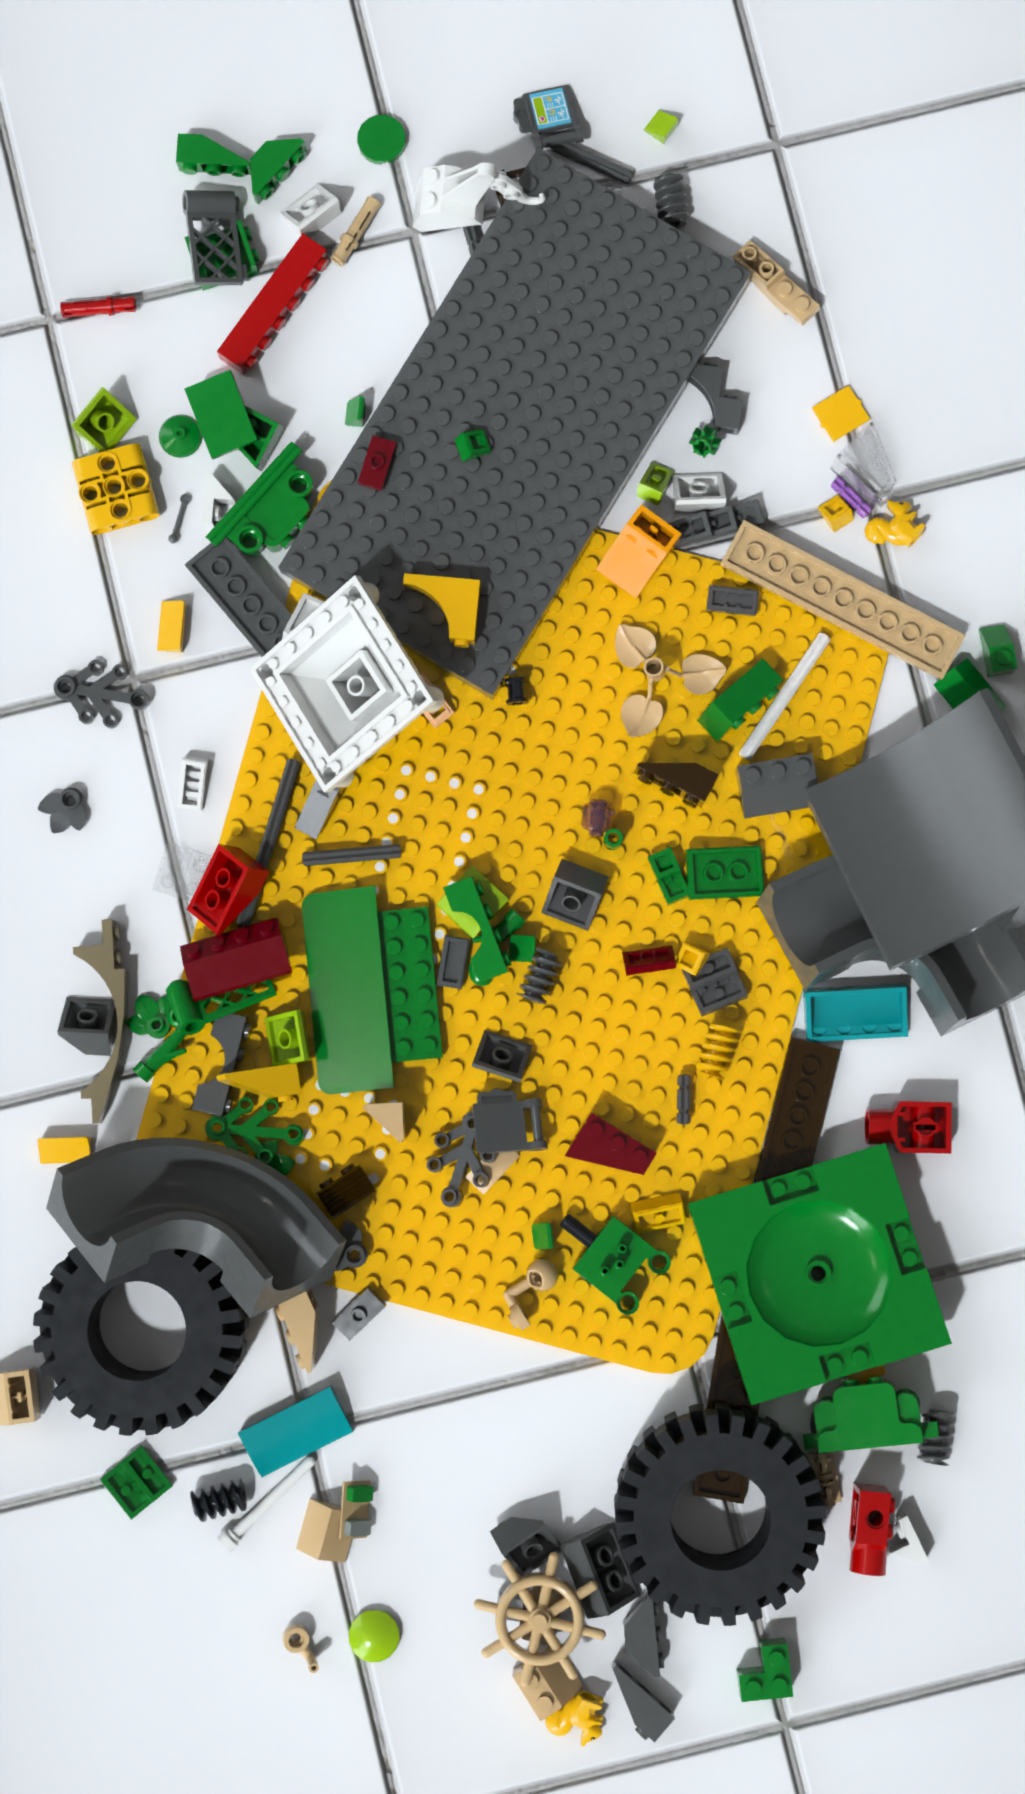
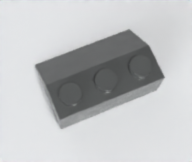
M812 753L740 765L735 769L744 819L809 808L803 792L805 789L817 784Z
M614 1522L576 1535L560 1545L576 1590L590 1581H596L598 1584L596 1591L581 1599L587 1619L609 1616L641 1596L639 1587L631 1576L630 1565L627 1561L624 1562Z

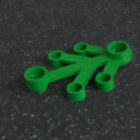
M249 1097L241 1098L238 1106L226 1116L211 1117L205 1125V1132L211 1140L222 1141L226 1147L243 1151L248 1155L246 1149L239 1147L230 1135L241 1136L256 1153L258 1160L267 1165L273 1162V1154L269 1149H265L256 1137L285 1139L286 1143L290 1146H299L305 1138L304 1131L299 1125H289L286 1129L258 1126L269 1116L278 1113L279 1105L274 1099L266 1100L263 1108L242 1125H235L233 1123L244 1113L248 1114L253 1110L254 1103ZM243 1102H250V1107L243 1109L241 1107ZM268 1104H275V1110L268 1111L266 1109ZM216 1124H221L222 1130L215 1132L213 1127ZM292 1130L298 1131L296 1138L289 1137V1133ZM262 1154H270V1159L268 1161H262Z

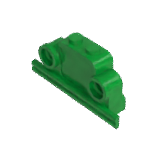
M291 441L205 538L218 547L227 537L236 548L250 557L259 555L264 547L271 552H279L283 548L285 550L289 548L295 540L294 535L303 528L311 514L306 500L313 494L312 478L306 471L300 470L293 464L303 451Z
M882 1375L870 1376L868 1381L857 1382V1378L843 1379L842 1384L835 1388L833 1397L824 1396L816 1402L814 1416L817 1433L803 1434L804 1449H818L819 1453L923 1443L924 1438L939 1437L937 1421L921 1422L920 1399L913 1390L902 1388L896 1391L894 1383L883 1379Z

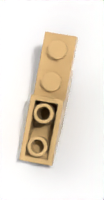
M751 240L732 256L736 264L751 272V282L785 316L789 314L801 326L820 310V305L785 275V270Z

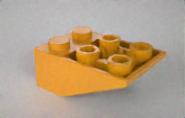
M641 504L622 529L596 568V571L636 599L678 544L682 533Z

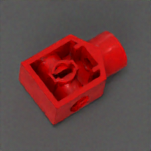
M896 1101L892 1109L867 1108L865 1113L866 1144L886 1143V1145H892L895 1152L951 1154L952 1102Z
M853 1483L849 1527L851 1549L849 1570L851 1572L869 1576L886 1575L887 1539H892L893 1526L889 1523L890 1513H894L895 1498L891 1497V1493L885 1486ZM877 1510L875 1517L868 1519L870 1512Z

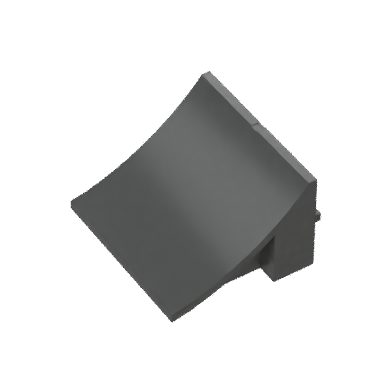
M989 688L978 691L933 723L878 755L804 790L803 796L889 970L931 953L994 920L1001 933L1025 925V756Z

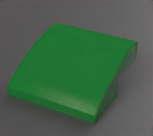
M142 1445L99 1479L130 1520L173 1486Z

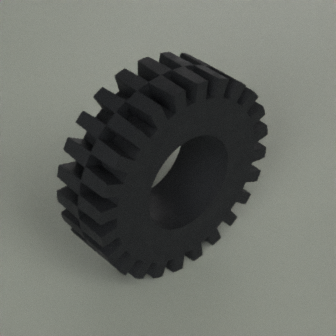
M74 1247L67 1253L68 1256L65 1260L58 1263L51 1271L50 1275L53 1277L50 1283L42 1287L38 1299L43 1301L42 1308L34 1313L33 1326H40V1335L33 1340L35 1353L43 1352L45 1362L39 1367L43 1378L45 1379L52 1375L58 1385L52 1391L54 1396L59 1401L67 1397L75 1404L70 1412L77 1418L81 1419L88 1414L95 1418L93 1427L105 1431L112 1425L119 1428V1435L131 1436L137 1430H145L146 1436L158 1434L165 1427L178 1428L184 1425L189 1418L200 1415L220 1395L228 1382L233 1378L239 1367V1359L244 1354L247 1341L244 1340V1334L249 1327V1316L244 1314V1310L220 1282L223 1270L213 1261L196 1252L184 1249H165L151 1253L147 1264L104 1283L77 1247ZM133 1281L148 1282L161 1287L176 1300L182 1310L186 1324L185 1343L176 1362L162 1369L142 1371L122 1364L109 1352L100 1332V1313L106 1297L115 1286Z
M715 1402V1409L703 1410L701 1404L689 1406V1413L678 1417L674 1411L664 1416L663 1425L657 1429L650 1426L643 1433V1442L638 1447L633 1445L629 1450L627 1464L624 1469H620L618 1475V1489L614 1496L616 1533L619 1539L622 1558L624 1562L627 1561L630 1565L631 1576L638 1585L643 1583L647 1587L649 1598L656 1604H659L662 1600L667 1602L670 1612L680 1618H683L685 1611L693 1613L696 1623L709 1625L710 1617H721L724 1626L736 1625V1615L748 1613L751 1622L763 1618L762 1607L771 1603L775 1610H778L786 1604L784 1594L792 1588L798 1593L804 1587L805 1580L803 1574L807 1568L812 1571L815 1570L819 1561L816 1552L817 1546L824 1545L826 1533L822 1521L823 1518H826V1508L821 1497L822 1489L808 1457L800 1449L794 1437L789 1432L785 1433L782 1431L776 1421L768 1416L765 1419L758 1417L753 1409L741 1406L739 1411L730 1409L727 1403ZM715 1470L732 1471L747 1477L759 1487L765 1496V1515L756 1535L743 1547L724 1554H710L694 1549L679 1537L671 1523L673 1504L681 1489L696 1476Z

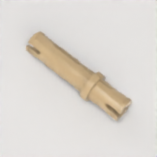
M371 196L366 198L365 203L347 232L341 235L339 245L330 256V259L335 264L344 266L353 249H357L359 246V239L381 206L380 202Z

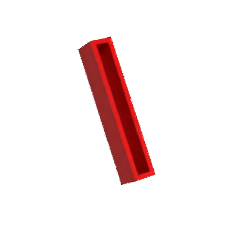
M302 233L217 350V354L223 362L242 375L247 370L250 371L254 368L258 360L256 357L262 350L265 351L272 341L271 337L275 331H280L283 328L286 316L290 311L296 310L300 303L299 298L304 291L308 292L312 288L317 273L323 272L329 263L327 249Z

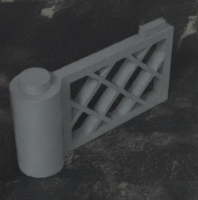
M184 190L182 206L183 213L186 215L194 285L242 286L244 280L248 279L246 264H241L235 211H239L240 207L239 197L235 196L234 191ZM193 221H202L208 228L201 234L194 228ZM219 221H230V231L227 234L216 226ZM210 230H213L222 238L216 245L205 237ZM200 241L211 249L205 257L196 250V245ZM224 241L233 248V253L230 257L218 249ZM213 253L225 261L219 268H216L208 261ZM203 264L214 273L211 277L199 276V268ZM227 264L236 271V278H228L221 272Z

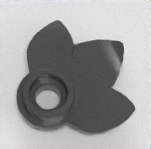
M66 788L60 794L50 793L42 799L38 806L40 812L51 814L50 828L54 834L64 832L70 825L80 831L87 819V814L82 807L84 804L83 794L76 788ZM70 796H75L76 802L73 805L68 804Z
M346 1220L342 1226L341 1235L347 1241L335 1271H341L348 1266L358 1268L368 1258L367 1249L362 1244V1232L354 1223ZM352 1250L359 1251L360 1257L357 1260L351 1258Z

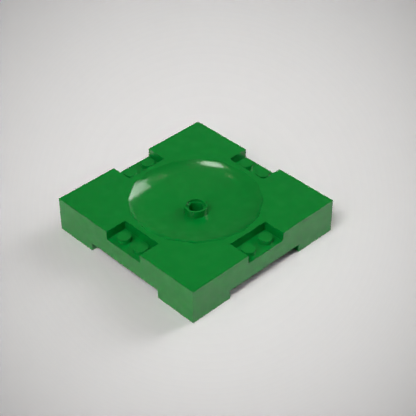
M886 1143L688 1203L687 1207L750 1405L952 1344L928 1270L925 1268L909 1219L910 1215ZM814 1266H819L824 1271V1277L820 1281H816L811 1277L810 1272Z

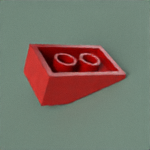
M218 844L187 910L215 934L221 935L260 893L270 871L241 848Z

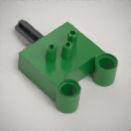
M570 1214L566 1215L560 1223L563 1229L587 1247L572 1269L616 1303L618 1310L625 1315H630L637 1311L639 1299L633 1291L621 1290L647 1258L648 1267L656 1274L665 1273L671 1266V1259L665 1251L652 1247L613 1215L598 1235L594 1234ZM658 1254L663 1255L666 1259L665 1266L660 1269L652 1266V1259ZM626 1295L632 1296L635 1300L633 1307L630 1309H624L620 1305L621 1298Z

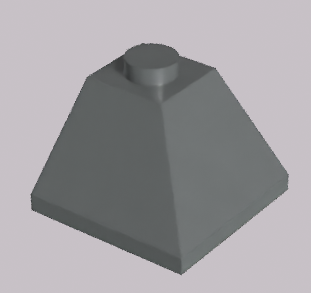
M66 997L57 1031L58 1035L85 1055L111 1056L116 1025L114 1000Z
M510 1517L490 1531L501 1554L511 1561L521 1577L548 1561L551 1552L559 1553L562 1551L560 1541L543 1520Z

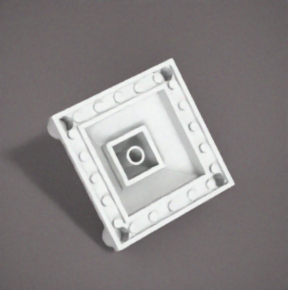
M354 575L250 668V671L325 793H330L336 787L349 786L354 778V770L424 711L436 712L444 703L443 692L436 686H427L401 642L397 639L391 626L387 623L381 610L376 605L379 600L378 588L372 583L364 582L361 576Z

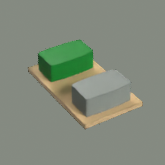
M371 1480L343 1482L340 1540L367 1538V1535L371 1534V1521L368 1520L369 1502L373 1501L374 1487L370 1486Z

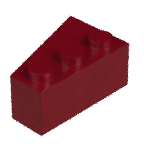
M591 1112L564 1156L644 1175L657 1153Z

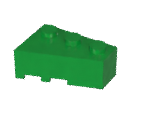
M245 406L259 441L238 450L245 455L255 468L262 471L284 427Z
M762 658L718 696L697 721L718 742L733 728L737 730L746 721L745 717L749 713L754 715L763 706L761 702L765 698L770 701L780 691L777 687L783 679Z

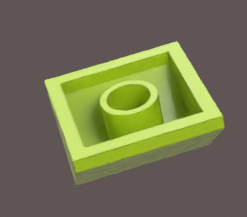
M101 387L71 426L79 437L99 452L113 449L137 418L104 387Z
M294 1010L264 1018L272 1066L312 1061L304 1012L302 1010Z

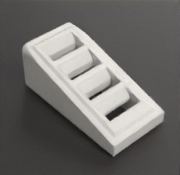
M182 758L177 808L202 811L208 769L207 759ZM188 766L201 767V771L187 769ZM186 777H200V781L186 780ZM185 786L198 787L199 790L198 792L187 791ZM184 796L198 798L197 802L184 801L183 799Z

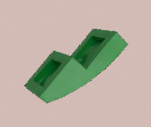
M671 847L648 856L647 859L667 905L669 906L688 898V886L682 876L681 869Z

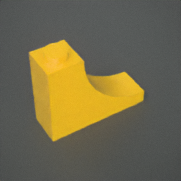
M404 573L403 584L406 589H412L425 594L441 608L449 625L450 642L454 643V646L468 648L469 644L475 645L481 589L480 580Z

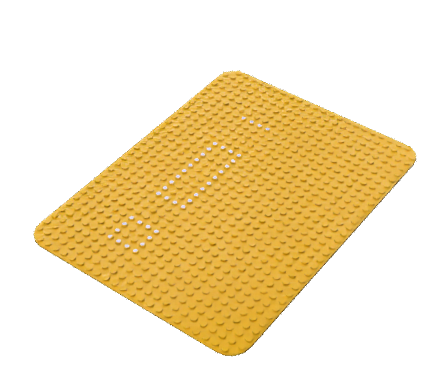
M330 482L321 489L312 507V511L314 510L322 495L326 491ZM597 530L507 677L527 678L525 695L529 703L516 706L507 705L508 688L505 682L494 700L404 647L419 674L423 672L433 686L440 688L443 692L444 700L455 714L435 729L422 713L354 770L353 781L344 788L317 840L294 828L316 778L261 690L219 844L239 847L256 860L288 759L299 761L300 768L268 867L270 872L262 886L251 922L252 925L272 918H278L285 936L293 973L270 979L277 994L276 996L232 1013L248 1017V1023L252 1024L250 1035L248 1038H244L242 1048H245L244 1059L242 1063L238 1062L236 1072L273 1067L264 1018L294 1010H302L304 1012L312 1061L297 1063L301 1093L293 1095L294 1100L278 1102V1098H272L279 1105L278 1113L269 1116L258 1125L259 1127L286 1129L289 1125H299L304 1131V1141L299 1146H290L286 1143L285 1139L256 1138L261 1144L276 1140L278 1142V1154L288 1156L295 1161L294 1167L285 1176L307 1194L340 1233L346 1220L354 1223L362 1232V1244L368 1252L366 1262L358 1268L348 1266L341 1271H334L332 1278L322 1284L361 1294L369 1286L384 1301L650 1373L673 1374L690 1368L706 1353L714 1336L720 1313V1307L687 1205L691 1202L753 1184L803 986L756 903L760 897L689 900V898H685L668 906L647 857L671 847L681 869L682 876L688 886L686 849L761 846L765 890L769 883L809 864L832 856L833 854L810 808L744 819L735 769L740 765L812 753L817 784L860 764L888 653L720 566V561L674 549L642 592L634 599L596 571V568L618 537L617 534ZM292 580L285 607L292 615L303 593L324 602L326 600ZM709 585L759 590L756 617L706 611ZM619 624H625L650 631L656 640V651L652 657L661 659L664 667L669 666L675 671L684 673L682 669L684 659L691 655L703 654L720 661L726 667V673L718 685L711 692L704 695H696L689 692L684 685V678L677 677L668 672L665 673L662 680L653 683L651 701L659 702L663 707V718L660 724L649 734L640 737H630L621 718V708L624 701L633 695H642L647 698L649 679L644 672L643 661L637 668H628L619 661L615 649V637ZM822 632L830 637V642L751 760L744 759L739 755V752L779 692L770 701L765 698L761 702L763 706L754 715L749 713L745 717L746 721L737 730L733 728L718 742L697 721L718 696L762 658L783 679L777 687L781 691L817 635ZM441 707L438 711L432 714V717L435 719L438 715L445 711V709ZM638 763H697L719 775L702 808L696 806L694 809L685 805L682 802L683 798L675 794L673 797L662 793L660 786L654 783L647 785L637 779L639 775L635 774ZM609 829H618L623 835L622 844L617 850H609L604 846V835ZM610 836L608 838L610 843L618 842V839L615 836ZM399 844L402 851V856L394 859L304 866L302 863V853L311 851ZM561 859L609 877L588 931L541 913ZM472 865L509 899L494 918L490 920L492 927L499 924L512 908L526 923L520 930H516L511 935L536 936L535 956H541L536 951V948H540L558 956V960L564 964L563 967L554 968L559 973V976L550 977L555 982V985L546 986L551 991L550 995H542L547 1001L546 1004H537L516 994H524V991L519 986L520 984H528L523 977L524 975H532L527 968L529 965L536 966L535 962L511 961L512 965L508 966L510 972L493 978L492 982L486 986H478L471 980L469 975L470 959L479 949L481 942L473 943L472 938L436 904L445 895L443 887L456 883ZM375 886L378 912L428 907L443 1058L392 1063L395 1088L326 1094L320 1089L318 1084L302 902L306 896L312 893ZM238 916L222 933L244 927L237 924ZM198 919L191 943L217 934ZM445 935L470 939L462 990L437 986ZM510 936L500 945L502 952L507 951L508 955ZM684 942H691L711 952V954L728 948L748 998L701 1017L681 968L676 966L675 969L626 976L622 952L672 945L676 960ZM184 969L181 980L188 981ZM257 983L253 992L260 993L269 988L266 984ZM234 992L229 1001L236 1003L241 1001L244 995ZM226 993L214 997L224 999ZM210 1001L206 1008L207 1014L216 1011L220 1004ZM214 1021L205 1024L204 1028L196 1034L185 1035L175 1050L186 1048L187 1052L168 1061L155 1072L136 1140L184 1138L225 1146L222 1141L211 1140L205 1132L207 1121L211 1117L218 1115L192 1109L198 1084L207 1083L215 1079L224 1066V1050L219 1041L210 1035ZM710 1024L724 1025L741 1032L733 1033L738 1042L729 1043L735 1049L734 1052H726V1055L731 1058V1062L722 1063L728 1068V1071L719 1072L725 1080L701 1073V1070L695 1066L697 1062H704L699 1057V1054L708 1052L702 1045L703 1043H711L705 1037L706 1034L714 1033L709 1028ZM171 1025L170 1032H169V1034H168L167 1036H165L164 1041H165L177 1028H175L174 1026ZM484 1030L532 1045L520 1083L472 1067ZM678 1075H690L692 1077L691 1086H689V1089H691L690 1124H678L676 1122L677 1113H679V1110H677ZM232 1087L230 1097L233 1098L230 1112L238 1106L239 1100L243 1097L251 1098L254 1103L253 1110L248 1114L244 1113L233 1124H244L263 1108V1104L268 1098ZM498 1088L503 1091H514L517 1101L533 1098L542 1099L543 1108H540L543 1136L544 1140L547 1141L548 1149L543 1151H518L521 1155L484 1195L465 1178L471 1171L467 1163L460 1186L464 1196L462 1204L455 1208L445 1206L441 1200V1194L445 1188L449 1187L457 1160L444 1166L443 1170L438 1173L428 1170L427 1161L431 1157L439 1158L462 1145L465 1135L452 1141L448 1148L437 1147L434 1142L435 1136L441 1132L447 1133L462 1125L463 1117L472 1111V1106L477 1103V1095L480 1092H489L492 1089ZM245 1101L242 1103L241 1107L243 1109H248L251 1103ZM404 1102L406 1140L400 1143L363 1109L365 1104ZM270 1103L268 1104L266 1109L268 1111H274L276 1105ZM523 1109L527 1142H532L534 1137L530 1109ZM591 1112L657 1153L644 1175L564 1155ZM473 1119L470 1122L471 1128H474ZM216 1124L213 1127L215 1132L222 1130L221 1124ZM292 1130L289 1133L290 1138L298 1136V1131ZM230 1135L239 1147L245 1148L248 1155L255 1158L256 1153L241 1136ZM442 1136L440 1138V1144L444 1145L446 1143V1137ZM474 1141L473 1150L480 1162L482 1159L480 1154L477 1153L476 1141ZM435 1160L432 1163V1168L434 1170L437 1169L439 1166L437 1160ZM353 1163L355 1167L361 1164L377 1190L333 1219L316 1194L321 1190L319 1185L331 1177L334 1181L342 1176L340 1171ZM450 1192L447 1195V1199L449 1202L452 1201L454 1198V1194L452 1192ZM680 1193L686 1218L685 1224L637 1234L655 1249L665 1251L671 1259V1266L665 1273L656 1274L648 1267L647 1258L621 1290H631L639 1299L637 1311L633 1314L625 1315L618 1310L616 1303L572 1269L587 1247L563 1229L560 1223L566 1215L570 1214L594 1234L598 1235L613 1215L636 1233L630 1206L632 1202ZM551 1223L554 1242L552 1249L534 1248L532 1224ZM351 1251V1258L357 1260L360 1257L359 1251ZM655 1255L652 1259V1266L654 1268L660 1269L666 1264V1259L663 1255ZM538 1259L550 1260L556 1265L558 1270L556 1285L547 1291H538L530 1287L515 1297L525 1311L531 1325L524 1330H521L520 1327L514 1328L507 1316L511 1312L503 1297V1293L527 1278L526 1271L533 1261ZM626 1295L621 1298L620 1305L624 1309H630L633 1307L635 1300L632 1296Z

